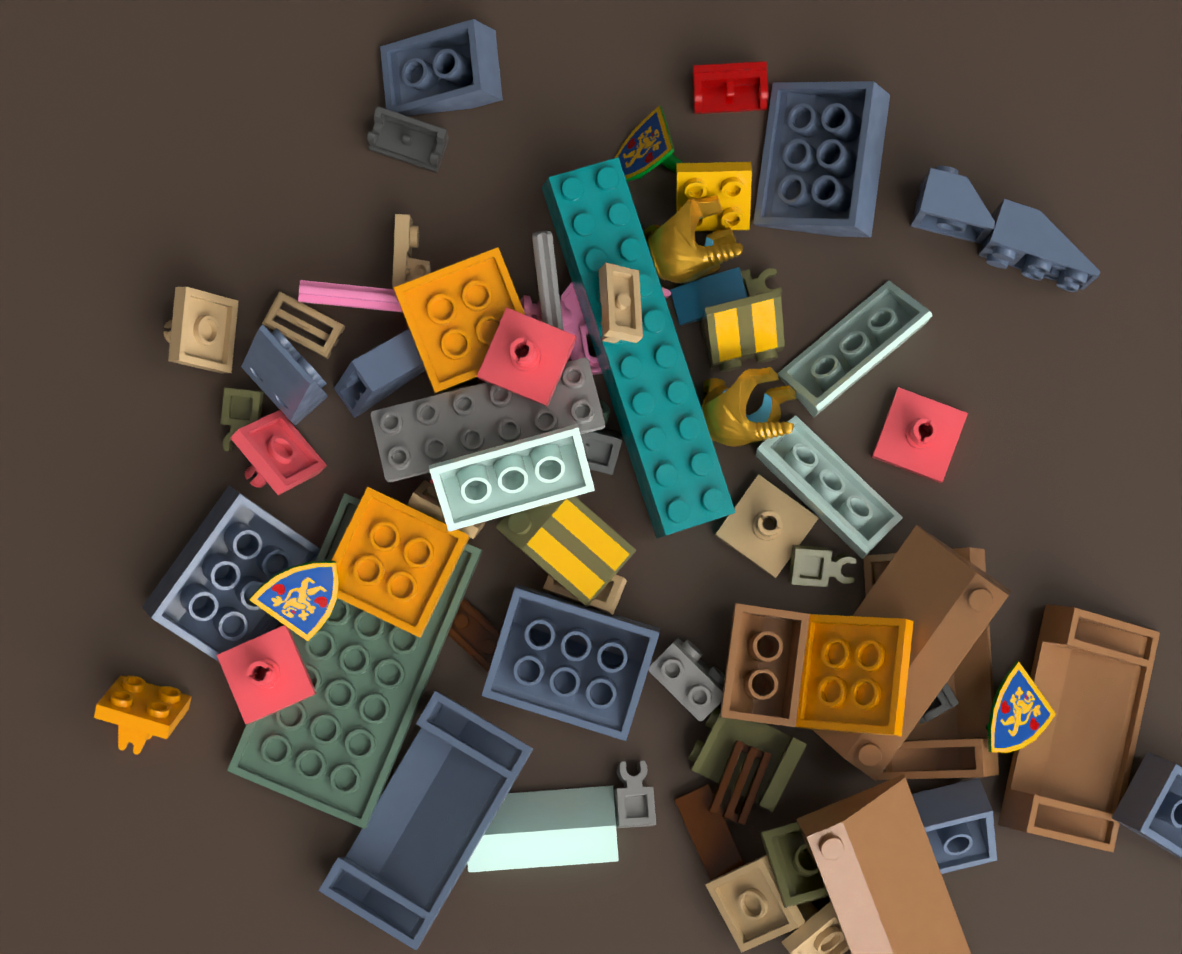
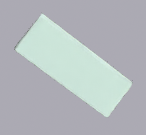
M887 281L777 374L785 385L791 386L796 391V398L814 418L922 328L933 315L929 309L891 281Z
M795 415L788 421L794 424L793 431L788 435L765 440L757 448L756 457L863 559L903 517Z
M577 424L429 465L449 532L595 491Z
M613 785L508 793L468 861V872L619 861Z

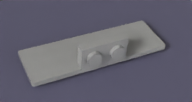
M581 358L566 363L548 407L486 382L474 386H462L450 392L371 412L384 477L389 483L430 473L429 465L574 424L578 425L580 435L605 428V421L588 358Z

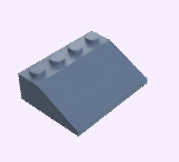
M874 81L773 82L753 224L760 227L836 237L871 238L890 94Z
M229 485L142 608L153 620L219 662L217 654L270 632L279 623L277 619L251 602L249 597L275 574L294 565L316 561L321 549Z
M518 584L512 594L481 696L626 741L661 628L616 614L611 615L591 607H586L583 604Z

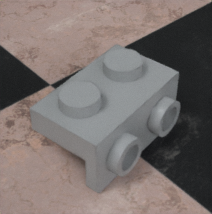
M677 638L649 666L648 670L698 721H703L722 702L725 675L715 666L710 669L700 659L703 654L691 641L686 640L683 643Z

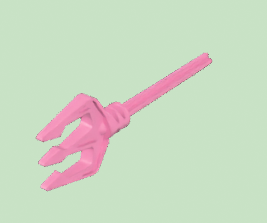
M300 280L298 302L402 312L393 289ZM571 282L560 297L563 329L577 337L568 362L588 358L592 374H602L597 357H592L589 354L586 338L589 332L573 283ZM662 288L664 297L668 298L671 295V291ZM523 295L520 303L525 315L542 322L540 299L537 304H534L530 296Z

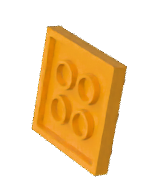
M499 247L393 287L434 393L477 377L506 307L525 315Z
M367 487L331 560L336 561L339 578L337 598L421 638L470 536L459 530L449 532L445 523Z
M810 614L796 727L902 736L914 621L902 618Z

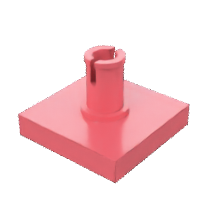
M506 307L477 378L548 407L577 337Z
M898 387L872 458L942 483L968 413Z
M281 410L238 429L230 438L252 464L245 471L246 480L250 479L255 473L257 475L250 484L254 487L262 488L267 482L277 495L320 474L327 466Z
M285 625L217 654L245 724L253 723L317 694L291 631Z

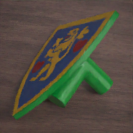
M660 105L631 132L615 158L619 157L626 181L643 178L660 163L675 173L676 163H682L678 157L672 154L675 149L663 108Z
M312 561L289 567L275 574L262 584L249 597V600L306 641H309L330 617L336 603L339 584L336 561Z
M1016 661L1008 671L994 697L990 719L986 725L988 731V752L1009 753L1024 748L1040 736L1056 715L1019 661Z

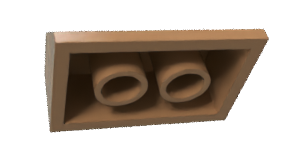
M734 603L720 717L796 727L810 614Z

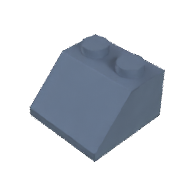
M937 166L936 169L930 168L920 184L910 227L982 244L994 229L995 221L968 177L958 175L959 171L948 166Z
M980 778L912 794L941 874L997 861L993 810Z

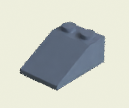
M475 19L380 46L387 110L410 116L472 109L503 100L496 30Z
M1147 752L1115 810L1112 819L1182 859V767Z

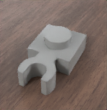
M626 761L620 762L617 766V776L624 784V788L613 790L616 828L650 827L656 825L654 788L643 787L642 780L646 777L648 770L645 761L637 763L638 773L636 776H631L627 773Z

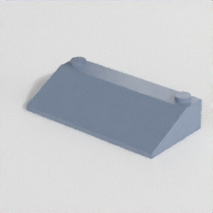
M437 691L434 692L416 724L421 729L381 795L367 829L362 828L346 857L337 858L318 890L414 950H417L533 751V748Z

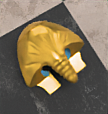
M717 195L709 198L688 199L682 208L661 226L651 225L644 230V236L659 278L674 283L692 282L719 270L720 264L742 254L743 246L740 243H736L731 227L707 235L704 246L698 245L695 241V228L699 219L723 212Z
M771 367L745 370L730 388L725 386V381L722 379L710 378L703 382V391L707 395L701 409L712 441L736 447L790 434L793 431L794 424L778 422L781 417L780 404L787 400L796 399V391L789 385L770 388L764 393L762 406L753 414L746 415L747 401L754 387L760 383L778 380V374Z

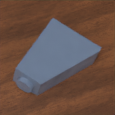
M409 329L351 361L334 387L354 418L425 371Z

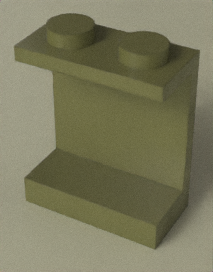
M716 707L710 713L705 723V726L710 728L704 742L697 739L688 756V760L693 762L690 769L719 784L736 740L748 746H753L760 751L772 754L754 802L773 812L807 744L766 723L720 717L721 708ZM744 752L740 753L727 788L731 791L734 789L747 754ZM756 757L741 792L743 797L747 794L760 760Z

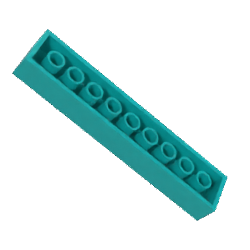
M619 157L548 177L541 187L656 539L736 513ZM605 263L639 270L643 338L637 343L620 340L613 344L602 341L599 269Z

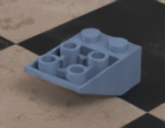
M1004 199L991 215L995 221L994 229L982 242L978 255L987 258V264L1001 269H1007L1008 266L1020 269L1023 276L1033 280H1042L1044 277L1056 281L1057 287L1070 292H1078V289L1084 290L1099 277L1100 270L1040 210Z
M262 325L258 329L241 367L296 426L328 397L322 390V387L327 383L277 328L270 333Z

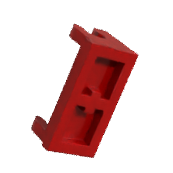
M767 61L693 65L694 114L767 110Z

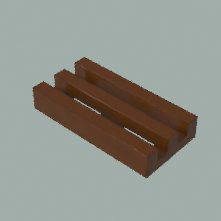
M736 740L708 811L738 824L745 825L772 754L760 751L753 746H748ZM744 752L747 755L725 810L720 808L740 753ZM756 757L760 760L739 815L734 813V810Z

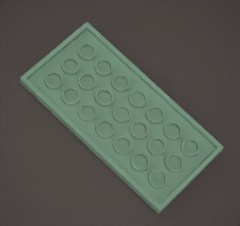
M344 493L316 561L332 560L361 501L360 499ZM466 544L421 638L338 598L330 617L309 641H306L290 629L317 694L253 723L246 724L227 771L358 827L367 829L483 550Z

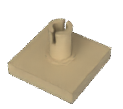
M175 287L172 320L167 321L164 325V328L171 329L169 332L164 331V337L170 343L168 361L217 373H232L239 301L190 287Z
M758 475L735 506L736 513L727 517L715 536L775 579L791 558L792 545L801 544L819 517L761 475Z
M767 854L705 884L741 953L795 930L805 923L797 905L784 908Z
M812 901L797 905L805 923L781 942L790 954H844L849 950L831 902L820 911Z

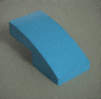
M739 267L710 275L670 290L680 326L701 321L706 307L747 297Z

